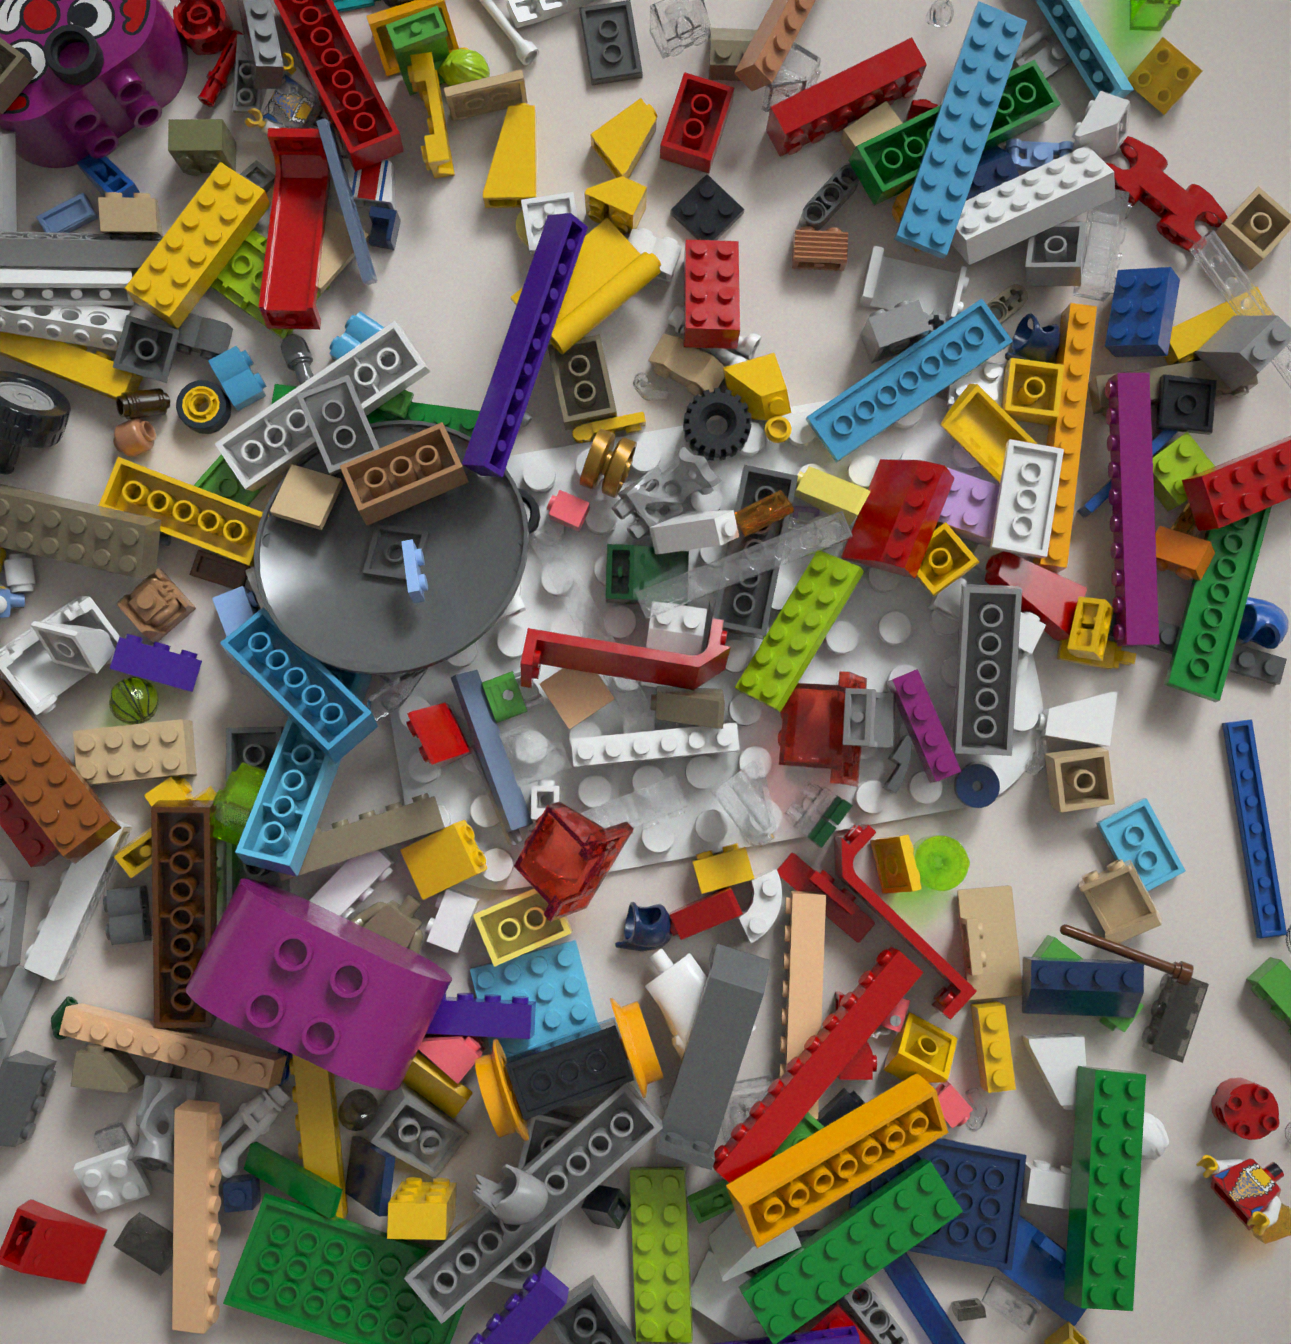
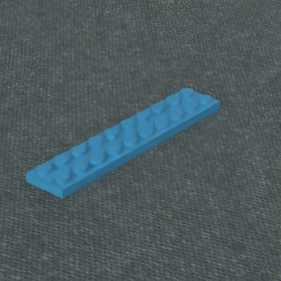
M978 1L894 240L942 259L947 256L1027 23L1026 20Z

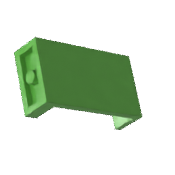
M438 6L386 25L400 73L410 96L418 93L413 92L412 83L409 80L407 66L412 65L410 55L432 52L434 68L437 70L450 54L446 41L448 32ZM438 74L439 84L446 83L443 77Z

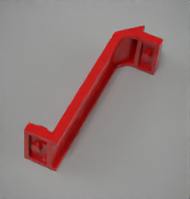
M268 128L267 137L275 160L276 174L258 307L267 329L320 330L321 318L316 301L331 179L330 167L319 129Z
M715 618L712 619L706 650L699 655H685L528 628L520 663L521 687L532 688L533 680L539 679L542 664L695 690L725 670L731 647L725 646L727 631L722 630L724 620Z
M854 824L844 834L846 840L842 837L834 836L835 875L949 984L947 988L944 986L935 994V1001L931 1005L939 1013L951 1020L977 990L857 876L853 868L854 858L877 832L869 825L861 824L856 826Z

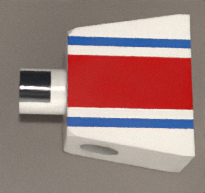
M383 160L356 172L351 165L348 179L356 207L370 209L371 206L396 210L395 170L392 162Z

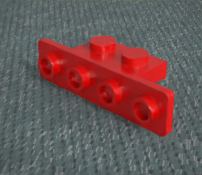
M793 852L778 867L779 876L796 891L824 892L826 894L825 916L857 943H860L875 925V922L854 903L856 897L846 888L840 891L833 885L835 879L826 871L822 870L819 873L817 870L812 869Z

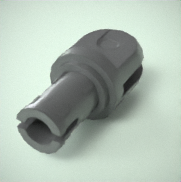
M296 334L287 335L282 340L281 352L288 369L295 371L301 385L314 376L310 367L313 358L306 341Z

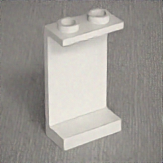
M873 247L867 265L859 305L889 311L895 309L894 306L902 301L909 300L911 303L919 300L923 312L928 315L932 314L934 309H937V313L941 315L947 314L946 322L962 312L963 302H960L961 293L966 292L969 277H965L967 267L961 266L958 273L884 257V248Z

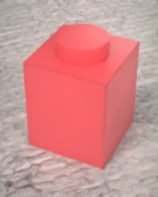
M559 490L557 496L552 495L546 510L550 511V520L580 532L590 510V503Z
M948 1081L940 1083L935 1089L945 1121L952 1128L956 1125H963L970 1118L969 1113L973 1111L972 1107Z

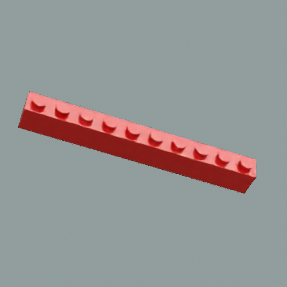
M890 946L889 949L883 950L876 958L877 963L874 967L861 975L858 980L859 985L853 992H848L842 998L839 1009L834 1014L832 1013L826 1017L822 1023L823 1028L817 1035L811 1036L806 1041L805 1049L798 1057H794L787 1064V1071L783 1076L770 1084L767 1090L768 1094L762 1101H757L751 1107L750 1115L743 1124L739 1123L735 1126L728 1142L715 1150L713 1168L726 1181L731 1183L769 1160L924 973L902 952Z

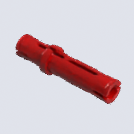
M232 31L230 39L212 71L208 72L206 76L208 80L197 97L201 103L208 107L214 106L221 90L225 89L228 84L227 79L236 64L237 35H244L240 31Z

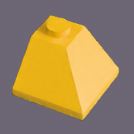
M775 353L723 367L727 390L732 391L731 395L734 397L738 394L741 397L742 403L746 402L748 406L747 411L751 413L752 419L769 420L774 416H783L791 413L787 387Z
M909 1012L905 1017L901 1032L897 1033L889 1048L884 1070L903 1081L918 1073L928 1083H946L949 1078L958 1038Z

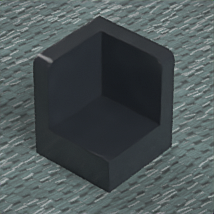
M598 1185L587 1195L581 1208L592 1223L620 1229L631 1204L619 1188Z

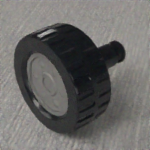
M0 371V474L4 475L14 472V465L17 462L21 446L46 448L54 446L61 441L71 411L68 399L53 386L34 377L9 371Z

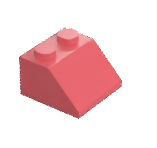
M426 1034L419 1050L458 1084L473 1067L475 1059L481 1057L486 1048L482 1046L484 1042L479 1036Z

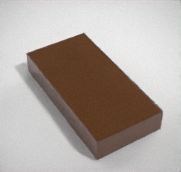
M198 550L189 575L227 588L236 589L241 586L245 587L248 578L245 570L251 567Z

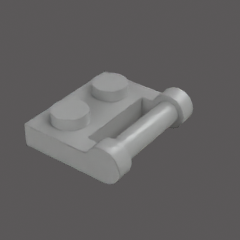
M1048 21L1040 26L1039 31L1019 45L1012 64L1016 69L1035 59L1046 80L1073 62ZM1046 39L1049 45L1027 61L1022 58L1023 54L1042 40Z

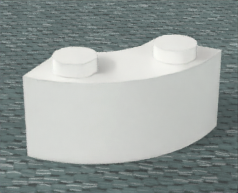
M771 868L755 876V879L749 880L752 889L751 899L746 909L742 911L743 915L737 918L750 943L758 940L770 929L779 913L782 900V886L776 868Z

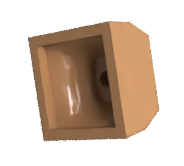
M157 568L156 573L149 575L135 587L131 594L124 595L117 602V606L140 632L152 642H159L196 609L166 573Z

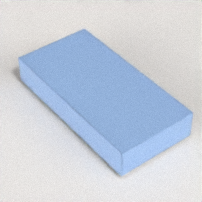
M84 193L36 216L42 229L47 233H71L98 219Z

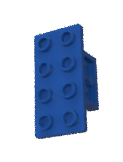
M1019 1215L1012 1271L1001 1268L997 1269L1064 1320L1069 1321L1075 1326L1086 1309L1063 1299L1066 1250Z

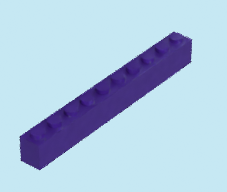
M572 213L548 215L462 462L463 466L480 476L503 477L588 229Z

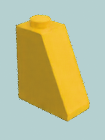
M642 98L590 134L591 146L616 178L624 176L629 179L656 131L657 113L652 105H646Z

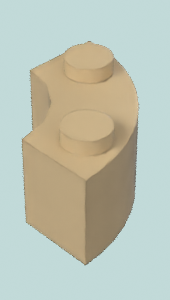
M663 334L648 359V362L656 367L655 373L665 379H668V377L687 387V390L695 396H701L703 391L708 389L709 392H714V388H718L725 377L723 372L724 366L713 355L704 353L696 348L684 347V340L678 336Z

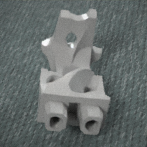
M682 447L676 454L675 462L666 471L660 474L661 469L656 467L618 493L621 499L616 502L612 510L619 519H625L630 514L635 518L636 521L627 527L628 533L634 540H639L646 535L651 536L649 527L676 517L684 511L681 504L689 494L699 491L702 495H707L714 491L712 487L719 484L722 480L710 469L704 456L693 455L685 447ZM651 480H654L646 489L645 487L647 483H649ZM669 484L677 487V492L673 495H668L665 491L666 486ZM663 505H666L668 507V511L665 515L662 516L660 515L659 509Z
M159 1062L154 1074H146L142 1102L136 1116V1125L140 1126L139 1140L136 1147L132 1148L129 1152L127 1159L140 1163L152 1171L174 1174L175 1109L188 1099L199 1101L204 1093V1089L199 1084L201 1071L184 1067L181 1078L176 1079L173 1078L176 1067L170 1063ZM161 1121H166L169 1125L166 1134L158 1132L157 1127Z

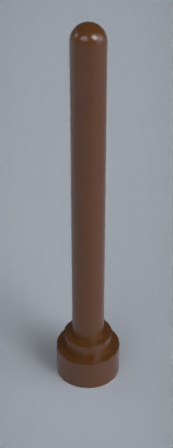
M1063 924L1060 927L1062 935L1168 973L1174 982L1187 986L1192 978L1194 970L1192 964L1183 961L1170 963L1067 924Z

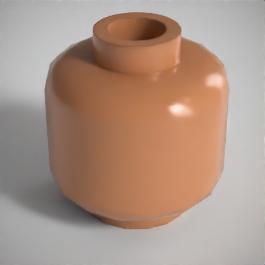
M140 418L130 419L115 428L113 443L119 452H123L129 457H135L153 448L156 433L148 421Z

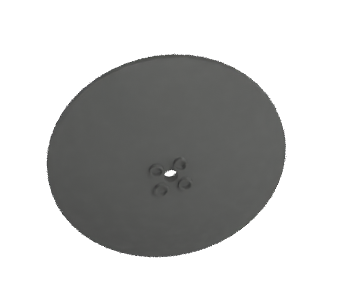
M396 420L369 425L379 448H382L437 424L424 421ZM445 427L462 464L471 437L457 430ZM318 447L295 464L296 466L330 475ZM463 466L469 481L468 483L370 525H366L361 517L344 475L341 472L333 475L342 479L343 485L322 530L279 518L270 513V509L286 477L285 475L272 493L263 511L254 549V567L258 590L272 620L281 632L307 655L326 665L357 674L396 675L414 672L441 663L464 651L479 640L505 612L519 587L527 562L529 549L527 514L520 492L507 469H505L503 477L480 476ZM413 539L417 549H422L425 565L420 566L421 574L426 575L428 591H424L425 602L413 603L408 593L403 555L398 559L390 558L393 550L402 549L401 541Z

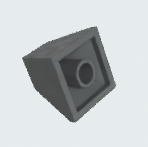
M126 315L113 368L167 383L181 331Z

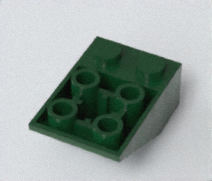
M607 544L606 603L652 605V601L687 606L689 551L655 554L654 547Z

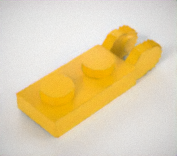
M642 411L582 424L581 426L578 425V427L573 429L572 436L574 441L580 444L591 442L600 429L612 432L615 436V432L626 430L627 434L639 432L642 430L641 426H646L645 414Z

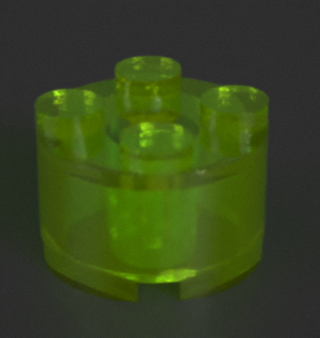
M930 835L919 839L913 845L914 859L920 873V884L922 886L937 891H947L957 887L966 877L970 860L966 850L957 840L943 835ZM935 857L942 858L941 868L934 867L936 865Z

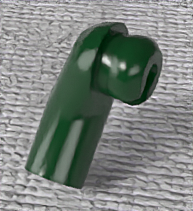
M67 996L51 1017L53 1036L58 1040L67 1038V1036L59 1035L65 1008L78 1004L77 1000L73 997Z

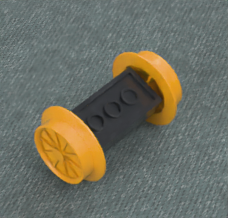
M610 998L622 1038L619 1036L615 1021L611 1020L506 1058L497 1039L493 1040L491 1054L475 1059V1069L489 1118L498 1137L501 1138L517 1132L524 1141H528L529 1132L526 1119L634 1081L628 1060L631 1063L642 1097L646 1098L648 1084L664 1079L638 1001L621 1007L613 998Z

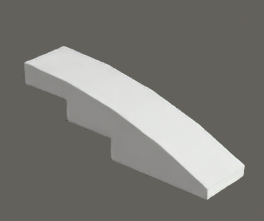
M508 0L506 7L515 27L520 28L565 14L595 0Z

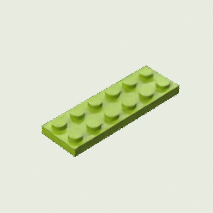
M817 550L734 688L781 712L855 589L864 570L850 562Z
M631 1167L630 1196L636 1342L692 1343L693 1321L686 1167Z

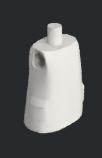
M661 948L649 957L660 975L645 985V987L659 1005L673 1036L672 1045L682 1060L708 977L690 953L673 964ZM755 1024L753 1026L752 1031H754L757 1028Z

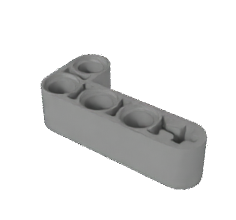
M865 1281L844 1296L880 1344H909L906 1334ZM856 1289H864L865 1293L862 1298H852L853 1292ZM873 1312H882L879 1320L870 1321V1316ZM888 1329L897 1338L895 1342H892L885 1332Z

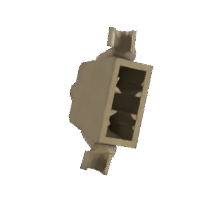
M408 895L401 905L394 900L387 904L377 902L350 920L418 954L420 952L423 940V933L420 930L422 921L415 917L414 914L421 906V903L411 895Z

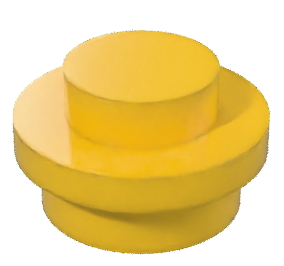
M774 416L767 421L764 431L766 437L771 442L782 443L790 437L792 428L786 418Z

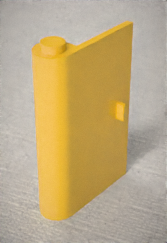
M608 218L585 236L549 340L551 345L561 354L568 351L661 273L659 268L661 262L658 257L653 253L643 252L640 254ZM522 288L510 297L516 306Z

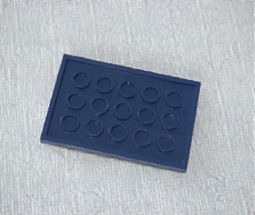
M939 1138L853 1190L850 1194L848 1210L916 1162L925 1158L931 1161L963 1212L908 1251L1012 1271L1027 1155Z

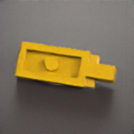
M1069 639L1059 642L1058 660L1104 669H1119V664L1129 666L1135 664L1136 653L1122 651V646L1117 647L1116 642L1107 641L1103 661L1075 657L1067 649Z

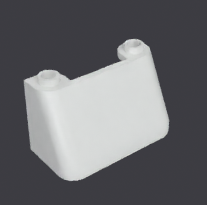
M79 596L40 621L102 629L109 634L115 649L120 637L90 596ZM32 627L0 648V676L34 715L39 713L45 715L56 707L54 702L58 699V695L91 673L53 663ZM114 654L105 663V665H111Z

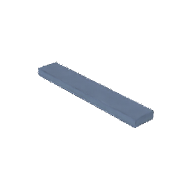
M326 119L316 121L362 281L367 285L377 283L378 280L334 127Z
M478 670L454 675L451 677V681L506 833L533 824Z

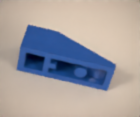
M89 154L76 162L103 197H105L107 192L122 193L123 198H134L133 193H140L135 183L106 156L103 158H93Z

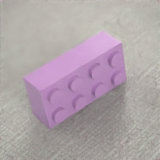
M947 468L955 479L935 529L946 522L958 537L990 547L1000 486ZM1012 553V554H1014V555H1016V556H1018V557H1021V558H1025V557L1027 556V555H1021V554Z

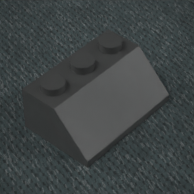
M27 1050L3 1059L0 1067V1146L16 1147L32 1137L36 1128V1124L33 1123L36 1115L41 1112L46 1102V1098L43 1096L46 1088L52 1084L55 1078L56 1071L54 1067L57 1061Z

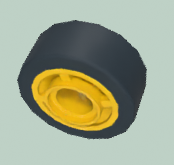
M197 380L191 382L181 389L177 397L176 410L179 418L191 430L200 434H211L221 430L231 417L232 406L229 397L218 385L210 381ZM205 402H209L208 409L204 412H199L200 406Z

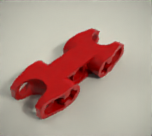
M1127 136L1119 148L1129 161L1130 169L1123 170L1111 163H1106L1114 171L1115 197L1127 206H1134L1138 201L1143 203L1161 218L1156 224V228L1164 238L1172 244L1197 254L1204 247L1205 242L1195 229L1194 221H1202L1212 227L1219 228L1228 218L1225 211L1215 198L1201 186L1191 184L1186 190L1163 172L1167 168L1168 162L1160 152L1152 146Z

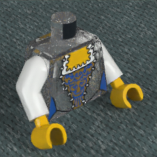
M283 53V57L288 60V67L284 66L283 71H288L289 76L284 74L282 88L274 91L262 113L256 108L248 110L249 114L255 116L256 122L249 118L245 119V124L248 127L254 128L258 126L260 127L259 130L266 135L268 134V128L318 129L316 121L326 119L321 116L323 108L308 77L299 67L295 68L293 66L294 59L289 53Z

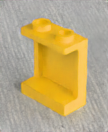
M466 820L456 822L400 850L422 900L487 870L485 855L478 848L474 840V831L467 824Z

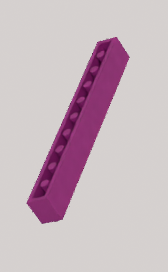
M1116 373L1108 379L1105 385V395L1109 400L1106 422L1110 429V435L1107 438V449L1110 451L1111 462L1108 465V476L1111 478L1112 489L1109 491V503L1112 505L1113 515L1110 518L1109 524L1110 530L1113 532V543L1110 553L1112 559H1114L1111 581L1112 585L1115 586V597L1113 598L1112 607L1114 608L1113 612L1116 613L1113 636L1117 640V647L1151 646L1159 644L1150 373Z

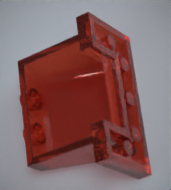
M839 671L838 685L798 683L780 712L782 730L778 733V744L780 746L778 765L831 770L830 783L858 787L862 746L843 745L846 688L866 689L867 678L852 672Z
M561 802L547 805L543 814L536 820V827L525 840V846L514 867L549 904L543 915L552 922L588 907L634 828L627 821L604 828Z

